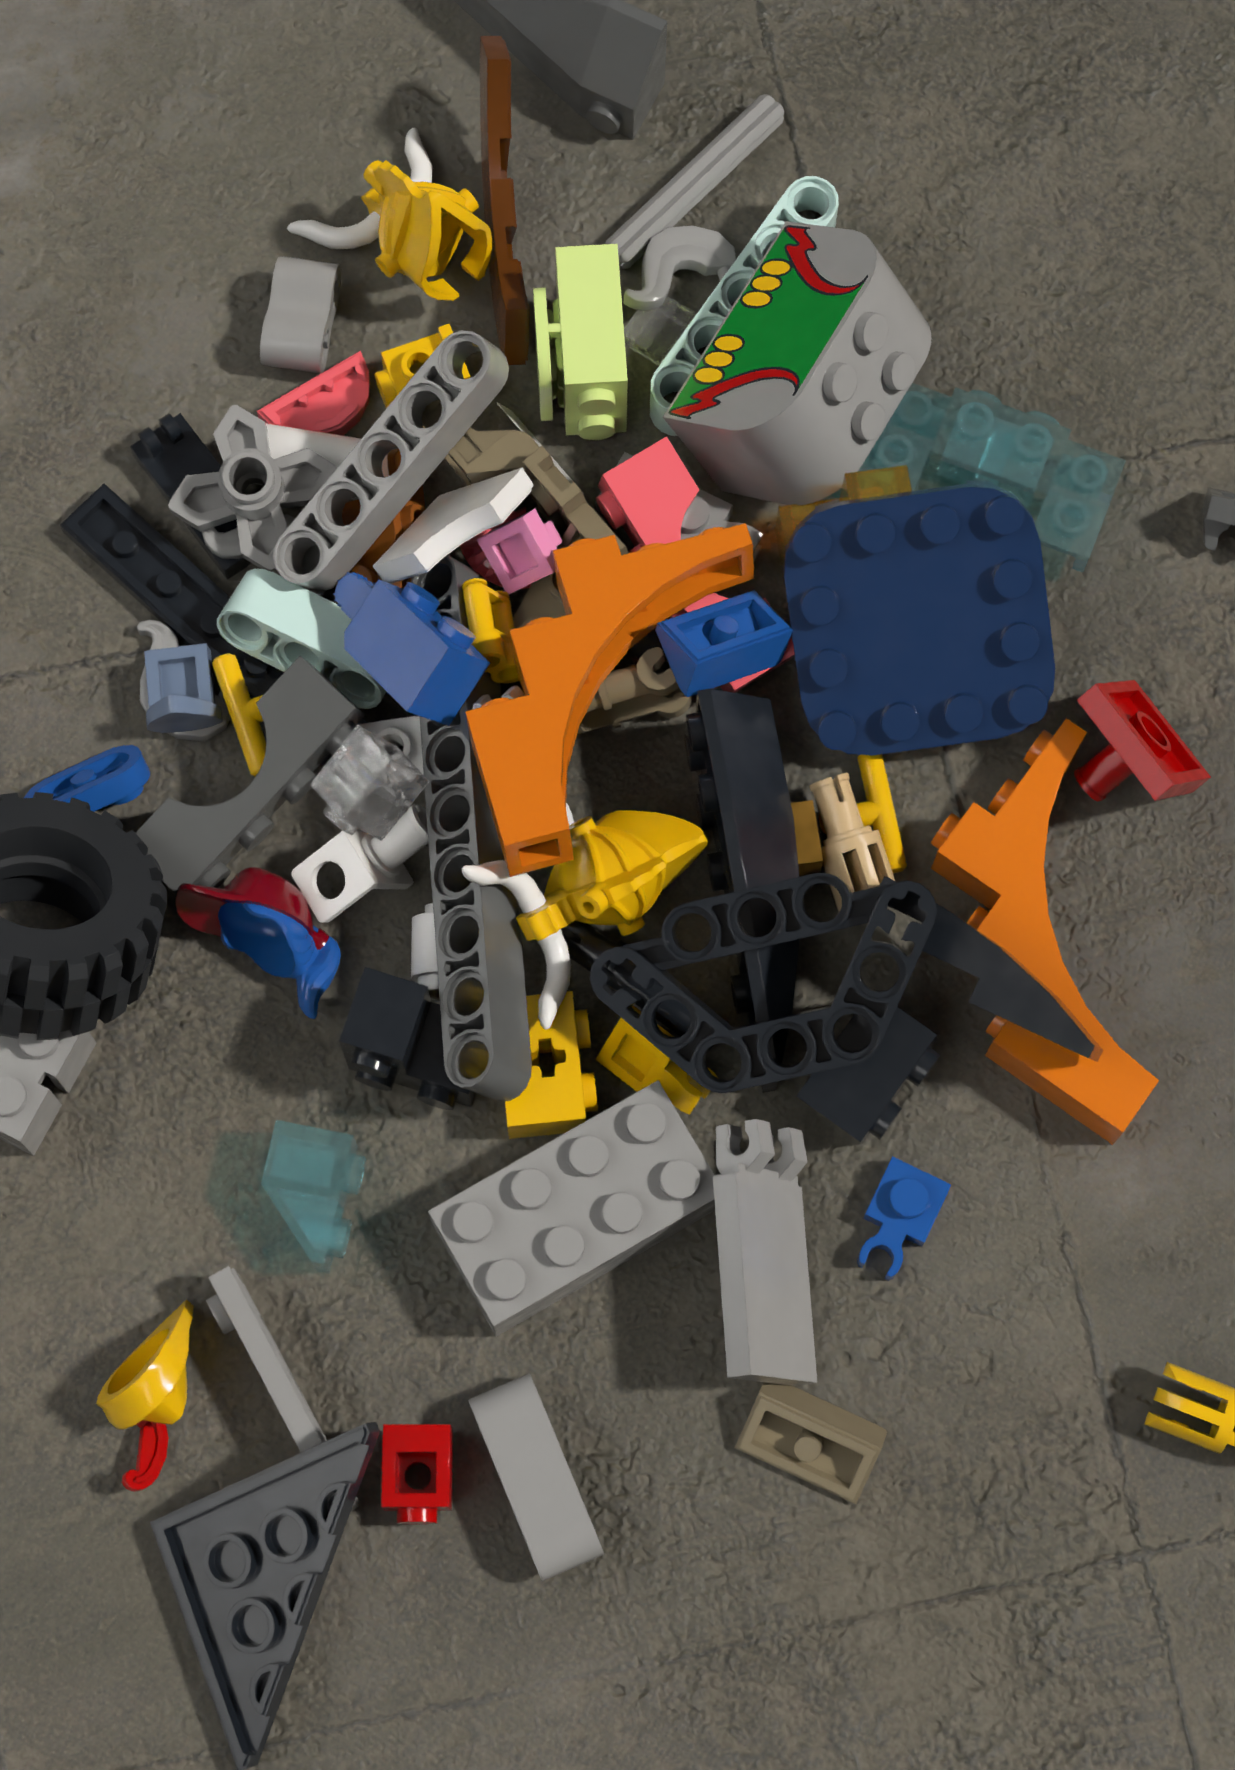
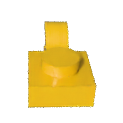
M633 1006V1009L641 1015V1011ZM623 1018L619 1019L595 1059L636 1092L658 1080L672 1104L686 1114H690L694 1110L701 1097L705 1099L710 1093V1090L701 1086ZM657 1024V1026L659 1027V1029H660L664 1034H666V1035H668V1036H671V1037H674V1036H672L669 1032H667L665 1029H663L661 1026H659V1025ZM708 1068L711 1074L717 1077V1075L710 1068Z

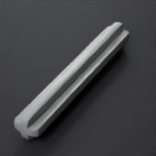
M768 94L760 95L606 240L605 244H618L619 268H630L645 254L651 237L668 227H673L783 123L785 111L780 103L776 102Z

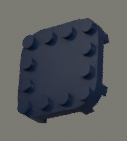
M966 480V484L839 502L838 498L815 506V509L796 525L785 549L784 580L791 629L793 630L792 638L801 703L810 727L819 735L820 741L824 746L832 750H841L847 754L880 755L998 739L1023 731L1030 724H1034L1044 717L1047 711V704L1054 691L1055 659L1041 541L1031 513L1014 494L991 484V481Z

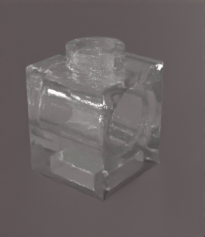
M357 725L310 785L328 804L324 808L323 813L338 828L350 835H353L357 829H360L382 841L430 781L396 745Z

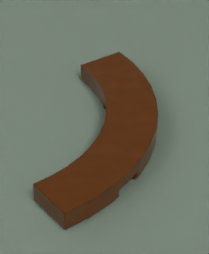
M480 36L482 182L485 223L489 226L492 235L489 274L500 349L506 356L508 365H526L529 352L530 308L524 286L521 261L513 259L512 242L517 229L513 179L507 178L510 139L512 138L511 58L502 36Z

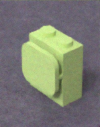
M618 244L555 247L557 299L553 302V313L547 309L546 288H533L541 421L553 420L552 400L557 397L559 406L564 408L566 436L579 435L587 440L606 439L617 432H626L628 378Z

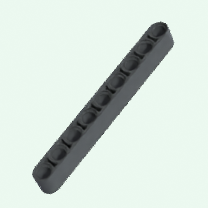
M447 555L429 572L412 577L411 583L425 589L440 602L436 611L442 617H450L469 629L462 584L473 578L486 579L478 572ZM487 581V586L492 588L491 583ZM484 672L449 726L421 716L419 717L444 1066L447 1077L453 1084L498 1101H511L518 1097L527 1087L532 1069L521 928L516 920V917L519 915V903L507 887L501 884L480 886L467 880L462 874V867L465 865H480L486 862L505 860L472 748L465 711L473 710V704L483 695L488 694L491 700L502 698L501 684L494 682L489 672Z

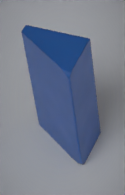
M755 590L659 622L655 629L676 682L686 697L696 695L699 690L713 689L778 665L783 659L793 633L790 626Z

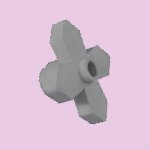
M232 405L213 433L223 460L219 472L186 475L169 501L168 506L174 516L200 532L237 519L242 557L261 569L277 573L278 571L273 559L274 548L280 536L288 528L282 509L306 506L337 467L308 448L273 459L270 456L266 423L242 407ZM259 483L264 485L255 494H244L245 489L250 484Z

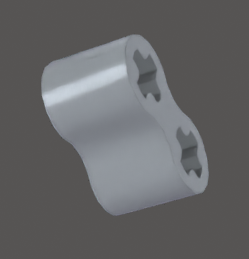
M279 256L277 258L273 272L269 306L261 333L260 363L262 365L319 374L324 372L328 358L333 320L340 295V264Z

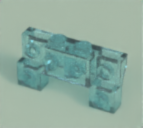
M912 383L864 463L854 475L852 488L864 491L866 483L869 481L899 493L916 491L923 473L925 476L952 486L966 484V480L991 481V484L1014 494L1031 515L1038 517L1035 526L1041 545L1076 557L1072 569L1084 572L1126 460L1068 440L1072 429L1061 426L1052 416L1038 411L1025 413L1003 405L996 396L981 390L967 392L955 387L953 395L950 397Z

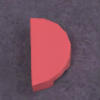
M361 351L257 410L258 418L267 424L344 436L360 422L369 403L370 375Z

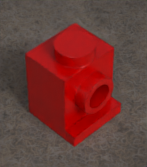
M383 1424L381 1507L384 1511H397V1524H437V1511H452L453 1429L450 1424ZM415 1465H424L431 1471V1481L423 1489H413L407 1484V1473Z

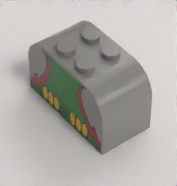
M786 221L663 418L722 491L785 505L814 503L842 488L852 479L864 463L928 356L931 346L929 324L873 242L865 234L850 229Z

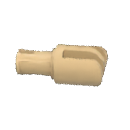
M843 773L836 775L834 779L829 777L809 785V788L813 792L828 838L822 841L824 847L821 848L822 864L825 873L840 877L849 886L851 893L879 887L884 876L894 881L895 878L879 830L872 831L871 826L864 827L849 782V774ZM830 885L839 913L842 907V898L839 891Z

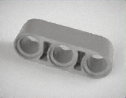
M526 1374L468 1399L541 1581L604 1555L531 1375Z

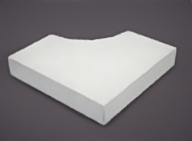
M519 468L439 495L373 565V568L382 581L390 584L429 572L442 558L464 542L489 528L503 523L532 491L531 488L534 484L524 469Z

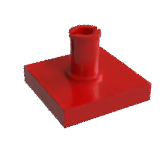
M1135 680L1097 683L1077 699L1078 703L1110 743L1083 767H1079L1074 771V776L1081 788L1095 801L1100 802L1104 800L1108 793L1133 773L1155 801L1193 793L1211 778Z

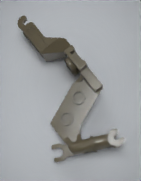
M440 400L431 402L423 411L422 424L424 429L432 427L438 422L442 413ZM470 427L444 458V461L466 486L523 468L534 484L529 495L537 504L535 509L544 522L551 519L559 535L566 530L562 537L563 542L556 546L557 549L568 547L573 542L581 539H599L615 535L587 503L581 489L574 482L570 483L554 465L546 449L543 446L539 447L534 439L524 431H477ZM615 535L621 555L628 554L626 546ZM555 572L531 584L513 617L515 628L523 627L537 618H557L566 615L558 590ZM655 647L647 650L639 658L636 665L612 671L595 694L579 726L577 735L612 725L614 729L622 727V722L653 713L670 719L680 717L688 711L692 700L691 697H686L682 691L674 694L673 697H665V695L671 694L679 686L671 668L656 674L657 669L665 662V655L661 648Z

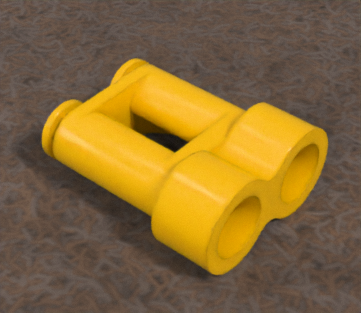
M481 578L465 581L462 584L468 627L476 637L472 645L491 662L485 672H489L491 679L497 683L505 684L520 681L514 662L510 630L515 629L509 594L506 591L493 590L487 586V581Z

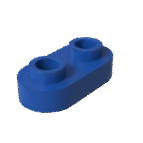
M123 745L106 750L42 780L33 786L24 798H33L35 792L54 794L53 800L70 803L71 798H75L89 803L90 810L95 812L107 805H121L137 798L142 793L143 785L148 781L151 773L140 749L134 745Z

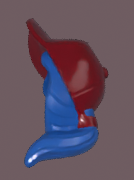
M249 867L240 871L224 889L188 883L179 885L176 892V908L185 923L196 930L221 937L223 944L228 949L244 952L265 972L281 978L296 979L299 1007L308 1018L315 1019L317 1017L318 1002L334 979L340 963L341 953L338 943L324 930L318 929L312 924L308 903L298 888L283 877L258 867Z

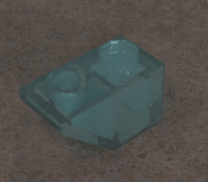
M276 1120L261 1184L316 1271L330 1274L333 1257L343 1259L346 1254L352 1221L342 1218L347 1194L358 1195L366 1157L356 1154L358 1146L353 1135Z

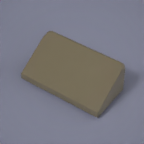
M763 1382L734 1448L857 1504L882 1450L887 1431L875 1423L794 1386Z

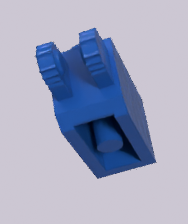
M347 572L345 576L337 580L335 593H333L335 595L334 601L338 602L337 606L342 607L341 610L352 620L344 631V649L407 712L449 726L491 663L472 645L476 638L475 635L458 621L447 616L442 617L436 611L440 602L431 593L414 583L408 582L403 589L380 579L376 583H372L363 575Z

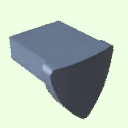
M207 643L144 651L149 704L146 712L147 730L160 733L186 732L208 728L223 721L222 707L215 704L212 656Z

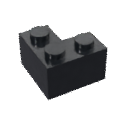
M365 967L339 1040L348 1068L357 1071L355 1079L367 1086L384 1091H391L394 1083L417 1090L416 1098L444 1110H453L455 1103L471 1107L476 1093L453 1084L447 1077L444 1066L440 1004L431 1002L428 986Z

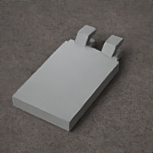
M759 1119L745 1121V1132L749 1137V1146L743 1154L740 1151L741 1127L730 1124L716 1126V1166L720 1175L713 1176L727 1378L791 1386L817 1383L802 1187L798 1186L797 1176L807 1164L802 1130L790 1127L778 1129V1140L782 1145V1154L775 1162L773 1160L775 1141L771 1133L770 1122Z

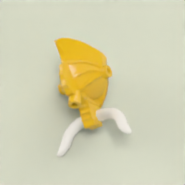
M416 128L410 129L405 139L404 152L411 168L410 177L387 160L384 162L376 160L365 169L363 177L373 187L361 196L370 214L366 219L349 227H334L315 220H298L287 226V230L290 233L302 236L330 249H355L370 244L379 237L381 254L375 258V261L380 270L388 278L393 277L398 272L408 276L428 296L437 300L454 301L460 296L443 278L428 282L427 277L443 273L458 246L463 231L474 239V243L461 262V266L465 272L477 281L485 276L492 251V235L489 226L473 214L479 208L475 197L465 188L456 192L450 187L432 183L433 165Z
M618 810L604 815L596 823H594L591 816L581 818L569 826L572 836L574 860L554 865L544 895L534 879L527 873L510 877L505 860L462 867L463 876L480 886L501 884L507 887L517 899L523 912L516 917V920L526 940L536 939L540 944L547 965L546 981L538 1001V1018L543 1029L547 1030L551 1027L557 1010L570 985L571 961L568 946L561 929L575 920L595 925H617L623 936L641 929L645 925L642 915L653 906L662 890L681 875L707 846L708 840L700 827L678 817L645 811Z

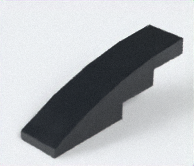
M884 876L880 886L896 883V881ZM908 891L903 900L892 897L888 904V907L920 922L924 921L927 913L918 907L920 896L911 891ZM936 903L937 914L935 923L922 951L979 977V981L969 1000L970 1003L1098 1062L1103 1049L1059 997L1010 952L955 913Z

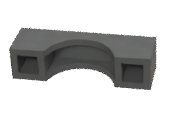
M301 656L294 661L256 702L264 721L267 741L262 766L251 784L232 799L215 805L195 806L167 798L136 832L148 847L147 855L152 854L157 860L163 873L162 881L175 893L179 885L183 883L219 888L231 873V870L226 866L242 847L247 851H251L258 846L275 825L269 818L286 800L293 805L305 796L318 779V776L313 771L330 753L335 758L339 757L360 735L362 730L357 724L365 714L311 663Z

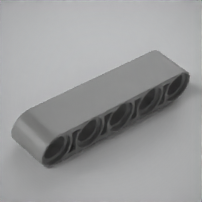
M463 330L450 334L439 344L280 536L274 548L273 559L277 571L283 578L312 590L325 591L334 588L338 583L337 580H340L347 572L351 571L447 456L448 452L457 444L502 390L508 379L509 366L506 356L498 347L473 331ZM482 351L483 364L480 371L474 377L464 379L462 368L466 358L472 353ZM440 400L442 413L438 422L432 427L424 429L422 424L423 411L431 402ZM399 448L401 454L400 466L391 476L384 477L382 462L386 454L391 450ZM358 497L361 505L360 513L354 522L345 526L342 520L343 508L351 498ZM317 545L320 551L319 563L312 572L305 574L302 566L303 556L311 546Z

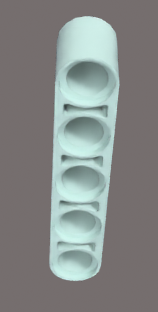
M805 176L795 180L787 188L654 372L650 390V417L653 424L661 432L677 436L663 418L671 405L663 397L672 392H679L701 357V354L697 351L702 347L708 346L732 308L731 304L739 297L784 223L788 221L835 228L839 206L838 194L835 187L827 180L817 176ZM813 210L822 217L806 219L801 217L798 212Z

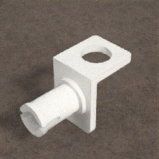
M413 804L408 808L407 812L381 832L343 830L292 870L294 881L319 922L328 923L372 889H407L414 883L403 863L428 844L426 809L421 805L417 804L415 806ZM328 862L338 864L343 869L345 875L344 889L334 899L324 897L317 887L318 871Z

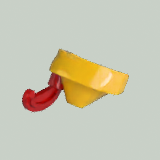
M187 1299L122 1362L106 1381L97 1397L96 1404L103 1409L109 1423L115 1428L124 1430L134 1425L140 1428L136 1470H129L122 1477L123 1486L132 1492L147 1488L159 1476L167 1456L169 1437L166 1424L171 1425L182 1417L186 1405V1361L189 1352V1330L194 1305Z

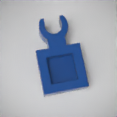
M892 1156L863 1219L879 1226L880 1229L875 1236L869 1238L862 1246L857 1259L858 1266L863 1268L871 1251L875 1249L885 1250L890 1255L892 1263L884 1279L888 1281L893 1279L903 1262L902 1243L904 1239L921 1247L924 1245L951 1184Z

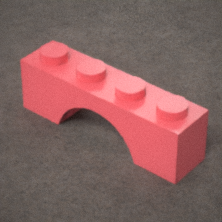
M666 436L602 474L598 484L602 494L596 497V501L605 519L614 530L621 526L624 528L635 546L628 551L632 553L648 544H667L681 540V526L685 512L694 501L699 488ZM716 593L709 594L668 617L667 620L729 598ZM763 598V599L766 601V603L770 606V604H769V602L767 601V599H766V598ZM791 638L783 659L778 665L721 685L722 690L736 693L795 656Z

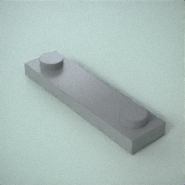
M227 1266L209 1276L208 1278L217 1293L206 1299L213 1316L224 1335L236 1329L300 1452L302 1453L326 1442L327 1439L237 1271ZM357 1496L351 1512L359 1508L358 1504L360 1501Z

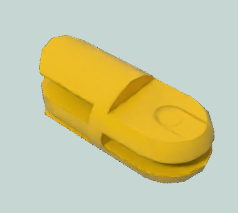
M1167 1362L1163 1375L1196 1390L1218 1396L1222 1400L1218 1409L1161 1387H1157L1153 1400L1212 1423L1210 1433L1201 1432L1184 1423L1152 1412H1148L1144 1425L1218 1454L1223 1452L1227 1444L1235 1446V1430H1233L1235 1427V1388Z

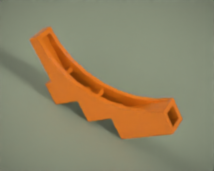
M746 523L729 528L713 527L701 532L697 536L667 544H648L639 548L636 552L621 555L615 535L599 539H581L573 542L568 547L553 550L557 586L566 615L557 618H537L523 627L510 630L514 662L525 696L515 699L497 698L484 703L480 708L465 711L472 748L510 877L574 860L566 812L567 771L579 726L595 694L628 650L657 626V623L664 621L666 618L709 594L754 579L753 543Z
M1066 718L1054 735L1044 729L1032 744L1023 759L1031 767L1019 784L1008 778L987 808L995 816L975 802L972 803L962 818L954 813L948 816L931 841V844L939 849L931 869L990 909L988 912L983 907L978 906L967 923L1010 952L1059 997L1103 1049L1098 1062L996 1015L985 1031L995 1038L985 1056L1113 1145L1130 1124L1159 1080L1122 1050L1087 1008L1063 963L1049 918L1044 873L1049 817L1061 780L1087 734L1085 730Z

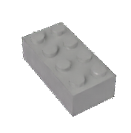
M657 1080L432 1208L428 1213L438 1236L497 1337L715 1211L714 1173L660 1082Z

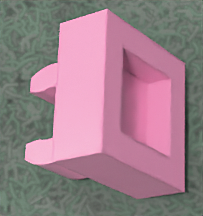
M536 509L489 531L477 539L500 583L508 594L554 573L553 550H557L556 546L563 542L552 520L550 519L543 523Z

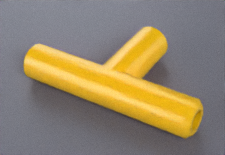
M231 653L223 654L213 660L212 666L250 774L256 777L266 752V740L260 726V722H263V719L256 704L263 695L251 699L236 655Z
M882 754L859 755L857 759L867 801L856 804L864 827L872 826L873 830H879L893 874L899 873L906 868L907 863ZM819 813V814H818V818H819L820 828H821V831H822L824 834H826L825 829H824V826H823V823H822V820H821V817H820V813Z

